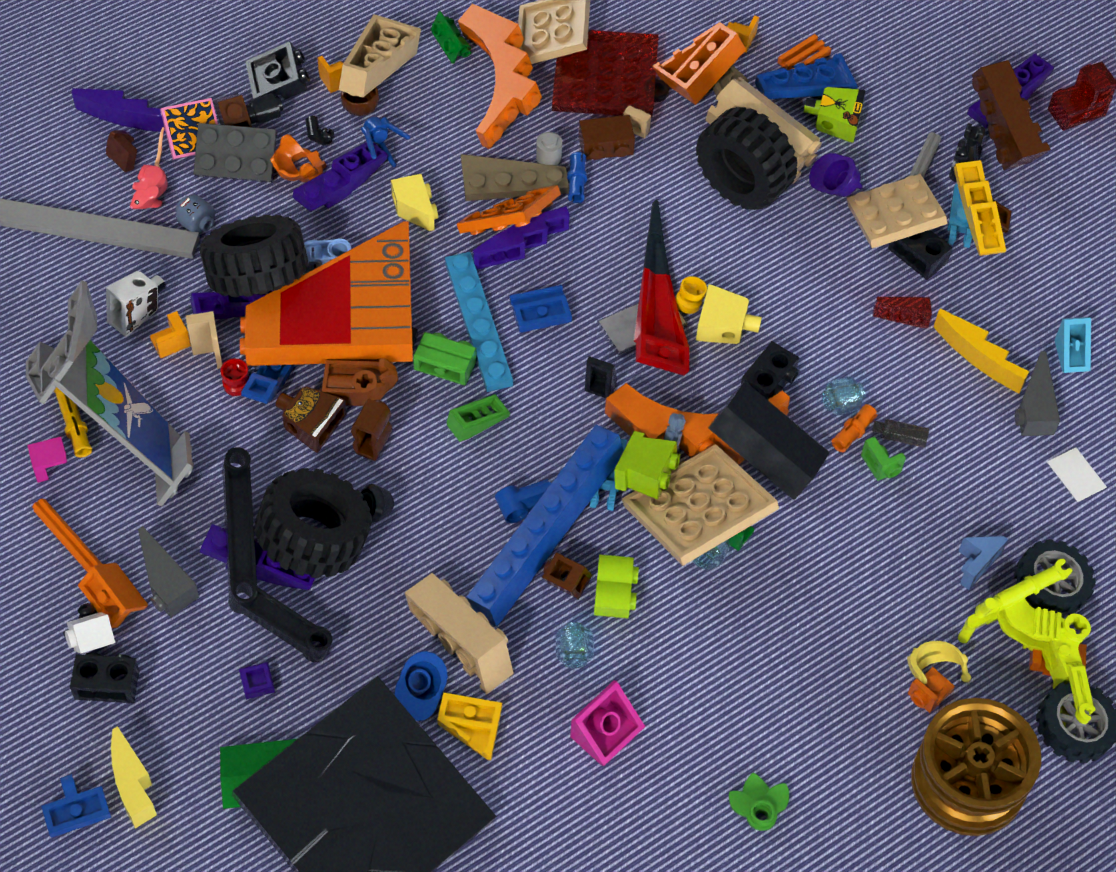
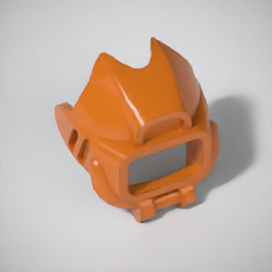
M289 134L281 138L280 146L270 159L272 165L282 178L289 181L300 180L304 183L321 175L323 169L327 166L325 161L321 160L317 150L311 152L306 148H302ZM306 157L311 164H303L298 171L294 162Z

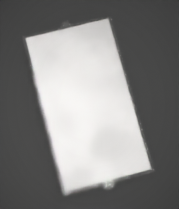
M639 303L597 321V325L605 335V341L611 344L618 356L636 349L634 334ZM679 311L683 328L687 327L688 322Z

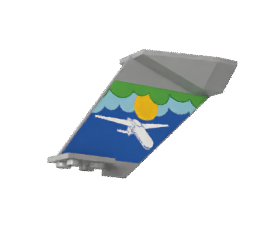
M81 280L68 299L67 332L56 348L39 341L26 360L25 376L40 403L45 404L57 387L155 472L157 505L162 507L168 498H172L176 494L184 477L187 478L193 470L194 463L192 462L190 433L184 431L180 436L90 340L97 331V313L87 282Z

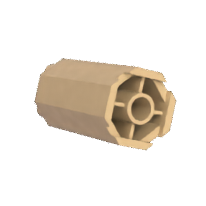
M738 77L737 80L732 79L716 97L718 100L716 108L711 105L707 112L705 121L709 124L726 110L736 107L751 108L757 110L758 114L768 116V120L772 123L775 122L779 126L778 129L787 135L789 144L793 145L795 150L797 174L792 184L800 177L801 169L804 166L810 167L818 156L815 153L822 144L820 138L741 77Z

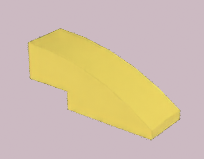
M117 726L112 729V768L125 810L136 829L157 816L152 801L144 791L152 786L145 767Z

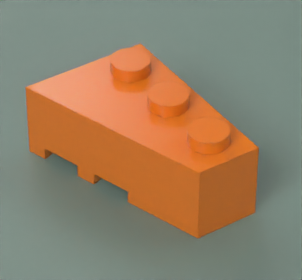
M721 22L694 38V43L682 51L680 49L674 51V56L662 64L657 62L652 66L662 81L695 105L746 51L738 34Z

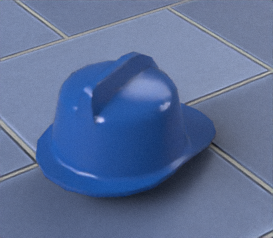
M428 651L417 652L409 657L400 672L394 695L416 721L425 720L433 715L438 706L448 678L447 668L443 660L436 654Z

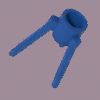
M379 117L367 119L361 131L365 135L371 158L376 159L373 142H376L388 154L387 160L391 166L396 167V162L384 143L388 137L387 128L406 140L410 139V135L390 123L386 117L382 119Z

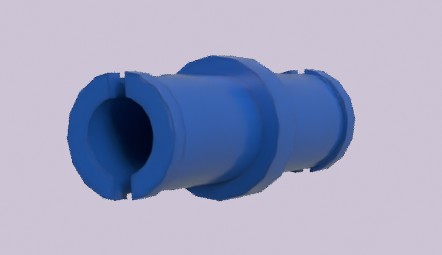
M573 152L570 155V171L567 173L569 183L568 200L572 201L573 198V203H581L585 199L584 185L587 182V173L585 172L586 155L582 154V152Z

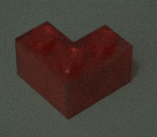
M1102 61L1093 65L1088 64L1080 69L1074 86L1066 89L1061 88L1052 94L1048 111L1063 131L1104 117L1107 114L1116 90V79Z

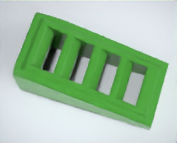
M494 394L450 410L447 426L458 441L462 442L508 418L510 412L498 396ZM491 406L495 413L492 414L488 407Z

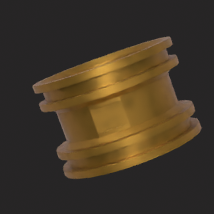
M968 698L945 706L934 716L928 725L922 744L913 762L911 785L917 802L933 822L946 830L961 835L980 836L992 834L1006 827L1015 819L1038 778L1041 768V748L1037 736L1030 724L1017 711L991 699ZM959 737V738L961 739L962 743L959 742V741H957V740H955V739H953V738ZM1003 760H1008V762L1010 763V765L1007 764V763H1004V762H1002V761H1003ZM940 763H948L950 771L942 770ZM991 786L999 787L1001 793L992 794L990 792ZM959 789L963 792L969 793L970 795L962 793L961 791H959Z

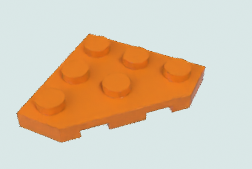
M554 185L526 192L527 195L515 200L511 198L495 204L493 208L481 212V215L479 211L469 214L457 223L459 233L470 232L471 235H476L489 228H492L493 231H499L512 224H515V227L525 226L530 223L532 217L540 215L542 209L553 205V201L561 195L559 187Z

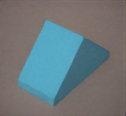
M1091 318L1062 319L1054 340L1062 372L1091 371Z

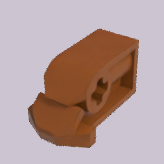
M380 358L379 362L326 360L322 392L344 399L346 405L364 406L367 399L381 400L397 383L398 373L392 363Z

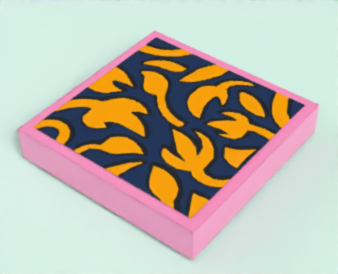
M212 98L160 109L173 160L195 155L198 123L218 125Z

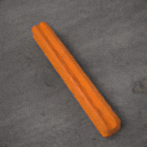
M41 498L33 504L32 507L37 516L87 572L92 566L102 564L46 499Z

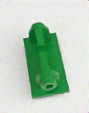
M438 11L430 30L450 62L454 64L457 56L466 58L471 54V46L464 37H459L461 32L455 25L454 20L447 16L444 17L442 12Z

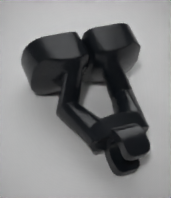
M970 123L967 124L964 133L965 139H961L958 142L949 173L952 181L957 182L954 171L955 164L980 160L985 127L978 128Z

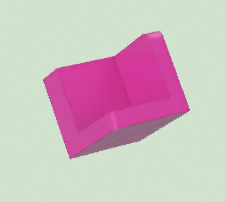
M61 436L27 445L38 483L49 480L46 468L67 462Z

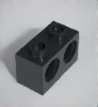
M931 230L891 242L888 246L892 253L926 280L948 263L952 247L948 242Z
M771 341L742 376L741 384L745 380L768 400L782 390L784 391L785 385L788 382L792 384L797 378L800 371L797 369L799 357Z
M89 652L85 655L76 654L70 682V689L74 700L134 704L140 672L136 658L124 654H118L115 657L102 656L94 652ZM88 673H97L92 678H84ZM120 674L127 675L122 680H114V678Z

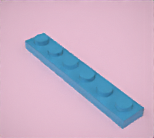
M471 252L445 257V266L471 345L477 348L476 361L486 392L512 387L513 378Z

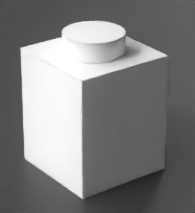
M99 612L67 622L69 630L65 631V637L68 646L74 648V651L78 653H85L115 643L108 614Z

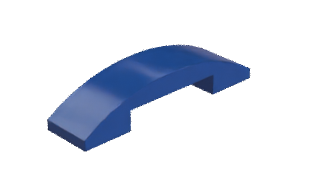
M261 365L257 373L251 374L241 391V396L268 404L281 390L295 365Z

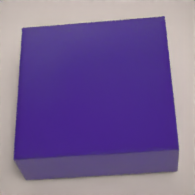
M268 662L239 669L246 700L275 693Z

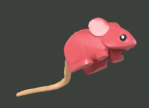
M162 127L160 132L155 166L143 165L138 174V180L140 181L134 182L132 186L137 191L133 195L130 204L131 209L158 208L162 206V201L158 198L168 187L166 174L159 165L162 154L164 127Z

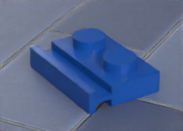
M562 285L510 295V304L513 308L519 333L572 322V314L566 296L563 293Z

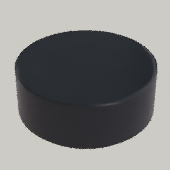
M653 79L645 84L644 96L649 101L662 102L668 97L669 86L664 81Z

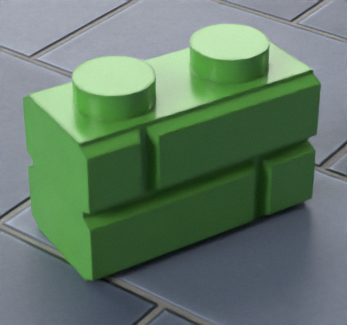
M424 332L420 344L414 353V370L466 385L476 364L477 348L467 341L456 342L447 339L441 333L430 334Z

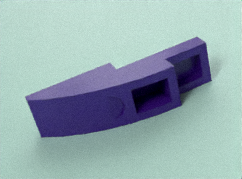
M1036 53L1013 69L1022 87L1021 98L1027 100L1054 70L1051 64ZM978 100L969 107L967 115L983 127L988 128L986 116L982 114L980 109L981 101Z
M367 142L333 160L330 170L294 189L292 198L309 212L322 205L329 209L360 187L383 164L388 154L373 143L376 159H372Z
M212 524L201 546L200 553L226 563L225 568L227 569L226 530ZM255 542L256 576L258 580L296 589H311L315 578H311V575L304 574V576L295 574L296 571L291 569H283L278 561L273 562L268 557L267 550L263 551L260 544Z

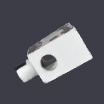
M136 271L106 287L107 323L125 337L131 334L157 311L158 293L166 288L164 280L158 275L149 279L142 272Z

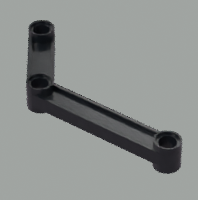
M231 448L225 455L222 467L229 607L238 614H244L302 652L307 660L320 662L326 658L332 644L331 632L327 628L316 626L257 586L250 470L251 457L247 450L243 448ZM237 463L242 467H234L231 464ZM245 593L250 598L242 599L237 594ZM318 641L323 647L317 648L311 642Z

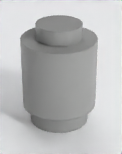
M544 132L537 138L536 160L539 164L558 166L562 159V138L554 132Z

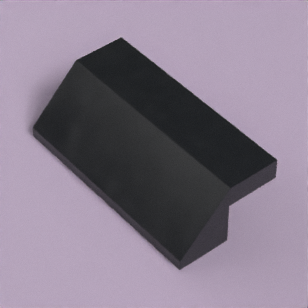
M744 380L726 401L727 405L710 423L708 428L789 497L795 500L813 480L830 452Z

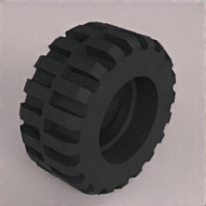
M736 107L722 113L699 135L696 146L698 165L702 167V174L705 178H708L710 186L718 190L721 197L729 199L731 204L735 206L741 205L743 209L747 210L767 208L792 185L796 178L797 157L794 156L795 150L793 145L789 144L787 135L778 129L779 126L775 122L772 123L768 120V116L758 114L757 110L751 108Z
M282 215L248 217V219H239L233 223L224 224L221 228L211 231L210 235H206L199 248L207 283L213 291L223 296L249 297L254 294H266L271 290L276 291L284 285L292 284L295 279H299L305 273L308 266V257L299 224L291 218L283 217Z
M301 468L297 472L291 470L284 473L283 476L276 477L268 485L255 520L256 537L259 539L258 542L263 551H268V557L273 562L278 561L280 567L285 570L296 571L295 574L300 576L308 574L311 575V578H320L322 575L326 577L335 576L338 572L339 574L343 573L350 566L354 565L361 554L372 524V516L367 501H363L362 493L358 489L354 490L352 488L353 485L349 481L339 479V475L332 472L330 475L320 469L309 471L308 468ZM298 517L315 519L326 525L329 529L313 527Z

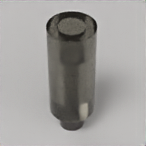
M885 419L884 423L874 421L872 428L873 432L882 433L881 438L924 448L929 434V428Z

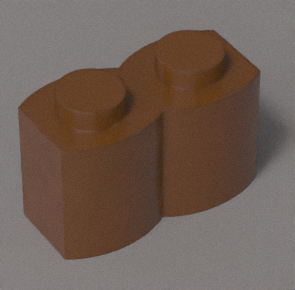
M367 399L351 428V433L355 439L353 441L355 453L373 461L377 460L392 432V426L389 422L391 412L383 401Z

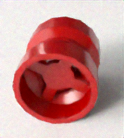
M229 359L222 364L220 369L223 388L231 396H241V391L249 379L248 367L241 359Z

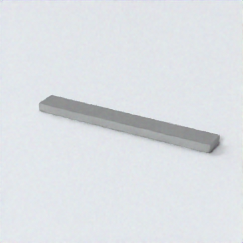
M0 198V226L190 259H193L200 239L199 232H190Z

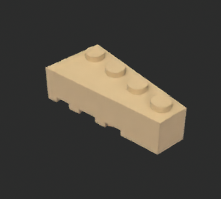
M373 14L343 63L339 90L352 96L365 97L417 54L421 29Z
M431 573L405 592L410 611L433 636L438 634L440 642L450 655L457 654V657L463 664V669L470 677L476 674L480 678V688L486 694L514 674L507 648L508 639L504 632L499 628L495 630L482 612L476 613L471 608L468 600L462 595H456L445 579L440 580Z

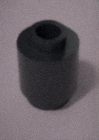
M273 93L249 100L248 104H246L251 124L256 123L259 125L281 117L280 111H283V105L279 96L275 97Z

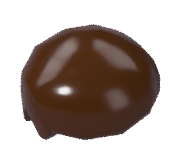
M377 87L365 97L352 96L341 91L343 108L349 114L359 117L371 114L379 103Z

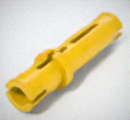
M56 387L54 393L65 421V434L71 440L75 456L79 458L86 457L92 453V447L86 434L88 432L87 425L81 419L77 404Z

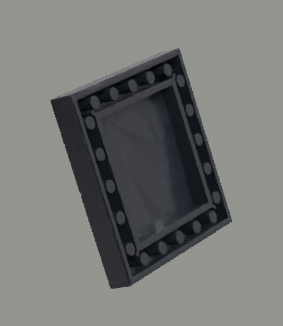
M379 676L360 689L232 792L233 798L294 872H434L497 817Z

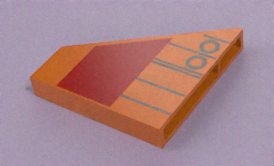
M409 221L399 223L302 275L299 279H295L292 284L284 285L281 289L272 291L246 305V316L240 318L241 334L245 333V338H240V355L246 356L247 366L325 364L326 360L379 362L380 358L386 359L389 362H413Z

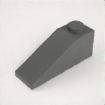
M1046 351L1040 352L1020 407L1015 410V424L1020 426L1021 436L1054 435L1060 422Z
M142 526L138 529L153 595L150 600L159 612L164 610L172 618L199 598L197 586Z

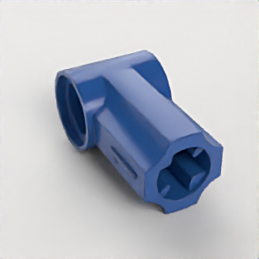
M546 479L519 489L517 486H508L498 491L495 499L506 523H517L526 518L551 485V482Z

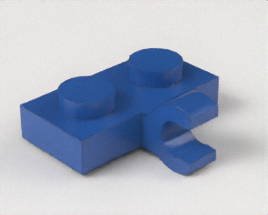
M72 774L60 778L65 798L41 806L51 838L112 818L102 786L78 793Z

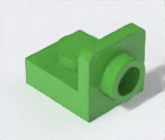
M876 437L865 440L861 452L862 458L877 481L886 477L893 478L900 474L906 459L903 453L889 458L887 449L880 445Z

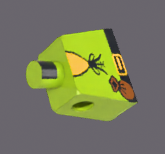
M826 87L824 88L822 100L806 98L803 112L818 115L815 126L818 131L854 143L866 90Z

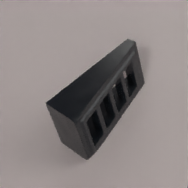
M588 356L585 391L607 398L614 392L617 384L615 365Z

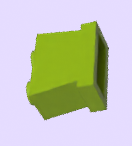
M634 431L614 469L615 489L626 491L627 488H630L658 500L662 490H667L672 470H677L680 462V454L677 453V441L646 438L645 433Z

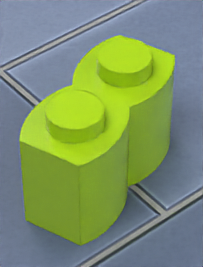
M599 554L594 607L595 616L629 619V611L635 610L637 593L631 592L632 584L638 583L639 567L633 566V557Z

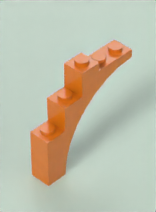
M472 3L458 20L464 37L484 50L495 66L493 98L485 117L475 130L481 145L490 149L501 138L506 128L515 121L519 112L528 116L533 108L538 106L542 96L537 83L527 78L533 66L528 53L519 49L524 41L519 24Z
M627 383L606 398L605 414L630 437L634 431L645 433L646 438L664 440L667 426L670 425L668 424L670 415L672 413L682 414L686 422L684 429L681 430L683 433L679 448L690 458L716 444L738 465L745 460L708 428L718 414L685 412L661 405L643 396ZM782 390L768 400L787 416L789 413L790 397Z

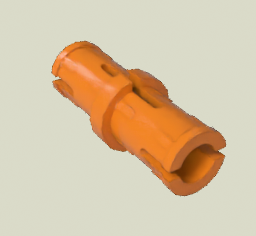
M869 404L863 405L853 418H849L844 423L843 429L831 440L832 446L837 451L843 453L857 438H861L865 434L866 427L878 416L875 408Z

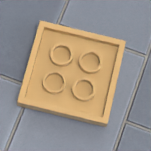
M538 0L519 6L518 24L524 37V41L519 49L528 53L531 64L587 50L590 0Z
M921 174L908 176L905 179L847 197L848 207L871 248L948 224L946 214Z

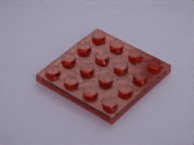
M588 30L587 50L556 58L552 111L623 116L626 108L632 106L643 110L653 118L656 71L652 66L657 63L659 34Z

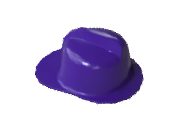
M828 153L820 157L812 166L809 174L811 186L823 193L847 197L856 189L863 188L860 183L861 174L856 167L855 161L850 157L836 153Z

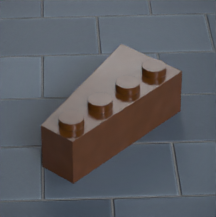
M1009 60L981 67L972 74V85L974 90L978 92L981 101L980 109L982 114L986 116L989 125L988 133L990 138L994 140L997 149L996 157L998 162L1002 164L1003 170L1031 163L1051 150L1048 143H1042L1038 135L1042 132L1039 123H1033L1030 118L1031 106L1028 100L1020 96L1022 87Z

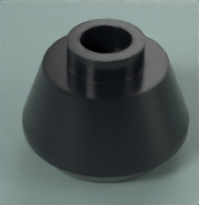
M368 484L360 491L364 497L363 501L366 500L370 508L372 523L378 522L391 513L394 507V499L387 489L375 484Z

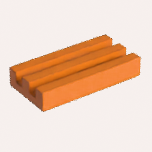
M814 34L780 55L777 63L786 70L794 69L792 66L798 62L804 63L805 66L814 64L816 59L829 56L831 48L829 46L825 47V42L822 40L818 41V36ZM819 50V52L808 58L809 55Z

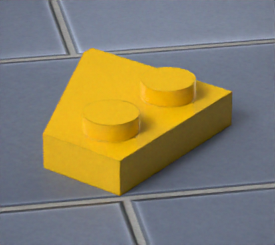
M443 692L437 722L440 727L485 759L492 760L502 712V703Z

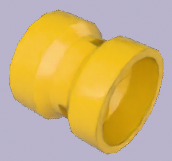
M688 276L682 280L679 292L675 298L680 311L687 314L698 312L702 299L707 292V285L703 280L694 276Z

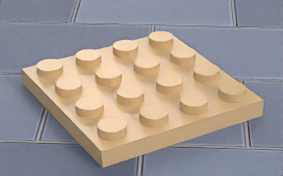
M716 444L678 465L677 470H672L667 490H662L658 500L637 491L622 498L624 507L682 566L779 509L778 501Z

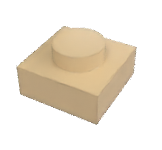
M628 106L624 111V115H630L634 134L646 138L650 132L651 115L643 110Z

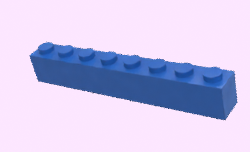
M597 424L593 427L466 598L471 608L476 613L482 612L490 624L498 627L615 468L624 452L619 434Z

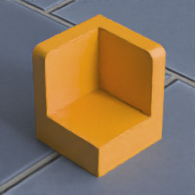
M755 15L749 26L737 22H729L727 25L728 28L738 34L746 48L745 53H747L757 33L759 17Z
M323 56L317 57L319 77L330 93L339 90L343 66L342 61L329 65Z
M177 311L167 315L169 328L150 335L151 342L160 359L191 346L188 331Z

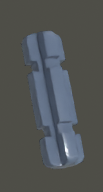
M672 413L669 417L668 424L670 425L667 426L664 440L677 441L678 451L683 433L681 430L684 429L686 421L684 415Z

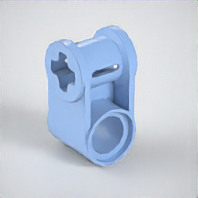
M340 238L320 241L309 240L305 242L308 257V266L305 273L314 270V264H316L317 268L351 250L350 243Z

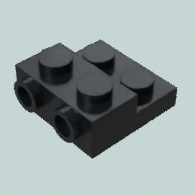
M290 41L245 61L253 99L273 93L275 97L281 95L286 100L307 91L306 83L310 82V78L306 69L302 68L301 65L306 62L302 51L300 49L296 50Z

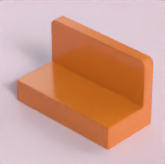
M117 563L92 566L78 584V587L96 611L108 614L112 629L118 628L130 612L145 610L148 606V603Z

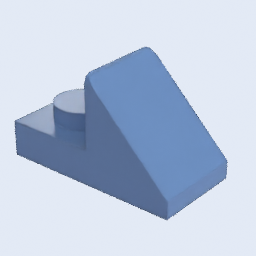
M1004 536L963 538L959 552L967 557L968 560L961 569L964 574L960 584L970 590L1003 553L1008 539Z

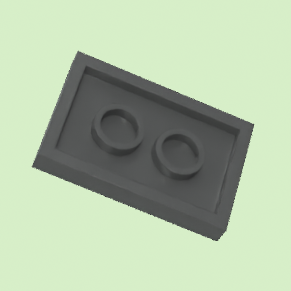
M198 123L193 175L272 183L274 166L270 159L276 149V129Z

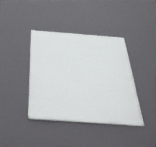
M1077 448L1047 461L1077 502L1107 488Z

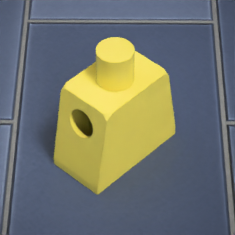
M708 285L698 323L696 340L738 344L740 343L743 330L759 333L762 317L747 314L749 300L746 297L713 285Z

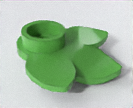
M752 773L745 781L743 792H729V803L733 811L746 817L748 824L759 831H766L772 828L776 823L777 814L785 810L789 802V790L786 783L775 785L769 789L767 784L755 773ZM763 813L767 819L759 820L756 814Z

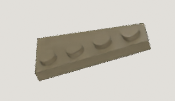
M461 154L465 201L521 197L527 195L526 192L554 185H558L561 194H569L567 171L564 166Z

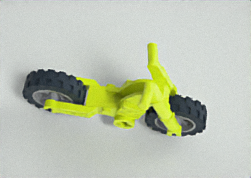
M1048 539L1044 543L1039 541L1032 547H1029L1016 565L1018 568L1014 572V579H1017L1015 585L997 593L993 598H987L976 606L975 614L969 616L958 635V640L961 643H967L975 629L998 620L1002 631L1012 639L1023 644V649L1028 648L1031 651L1033 649L1041 650L1045 660V667L1053 679V689L1038 707L1040 709L1036 714V721L1039 722L1038 732L1045 738L1043 740L1047 747L1051 746L1054 749L1053 753L1060 757L1062 755L1069 762L1078 760L1079 763H1088L1091 759L1092 761L1098 760L1116 742V709L1112 706L1113 701L1109 696L1106 698L1102 694L1103 691L1098 687L1095 689L1090 687L1091 684L1088 682L1086 668L1082 664L1078 650L1079 644L1090 634L1091 626L1084 616L1075 613L1092 596L1094 592L1092 589L1095 586L1096 580L1092 576L1094 574L1092 566L1089 567L1087 563L1089 560L1085 555L1081 556L1076 547H1069L1064 541L1059 540L1057 543L1052 539ZM1041 564L1044 571L1037 570V565ZM1064 580H1071L1072 586ZM1060 588L1069 594H1061ZM1071 624H1074L1075 629L1070 628L1069 626ZM1095 722L1096 729L1091 727L1088 723ZM1084 731L1088 733L1090 736H1092L1094 739L1086 740L1084 736Z

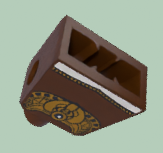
M307 386L302 387L295 398L284 392L281 393L275 404L277 408L284 411L282 415L284 428L316 453L320 451L347 415L344 399Z

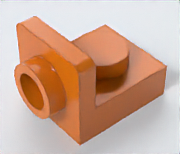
M934 667L924 674L927 678V684L924 685L916 678L911 683L908 695L913 703L920 708H924L929 713L950 695L955 688Z

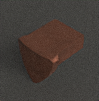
M115 130L110 132L108 136L106 155L124 172L134 170L137 149L131 144L134 138L124 130Z

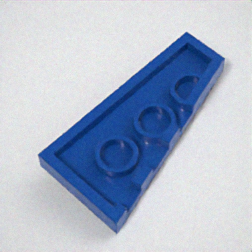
M841 53L835 54L833 59L826 60L824 57L816 59L814 64L806 66L804 63L797 64L791 70L782 68L759 74L755 79L758 91L768 99L823 96L824 88L826 87L857 89L858 87Z

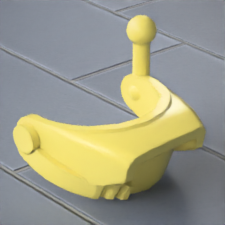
M929 641L923 643L918 648H913L911 655L907 657L912 674L924 685L927 684V678L922 672L923 668L930 664L944 661L961 665V680L963 682L971 680V675L968 673L967 656L950 643Z

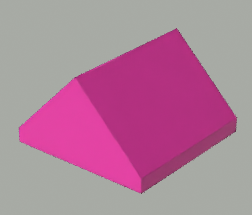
M614 680L572 719L570 737L600 765L605 766L645 728V725L618 682Z

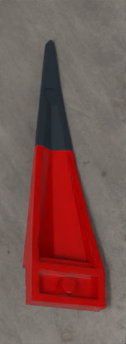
M656 199L652 203L634 334L636 362L685 376L689 372V345L673 291L665 251L659 201Z

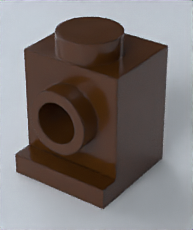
M556 552L553 559H549L545 564L542 576L548 584L579 600L592 574L585 566ZM566 574H568V576H567V578L565 579V581H563L564 576H565Z

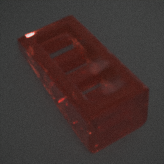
M877 297L873 309V317L919 328H928L932 317L931 300L929 297Z

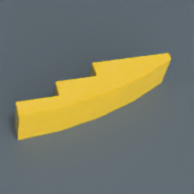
M981 160L955 164L954 171L960 197L979 256L1005 253L1006 247L996 201L993 202L989 181H985Z
M940 308L933 327L946 342L980 371L1020 394L1029 371L1007 361L1009 351L986 341L989 334L988 331Z

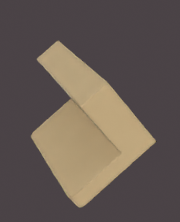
M213 311L186 315L193 355L214 352L217 369L221 368L222 359Z

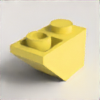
M422 174L391 180L392 198L397 215L428 231L435 230L434 219H438L437 207L435 203H430L429 199L432 198L429 183L424 184Z

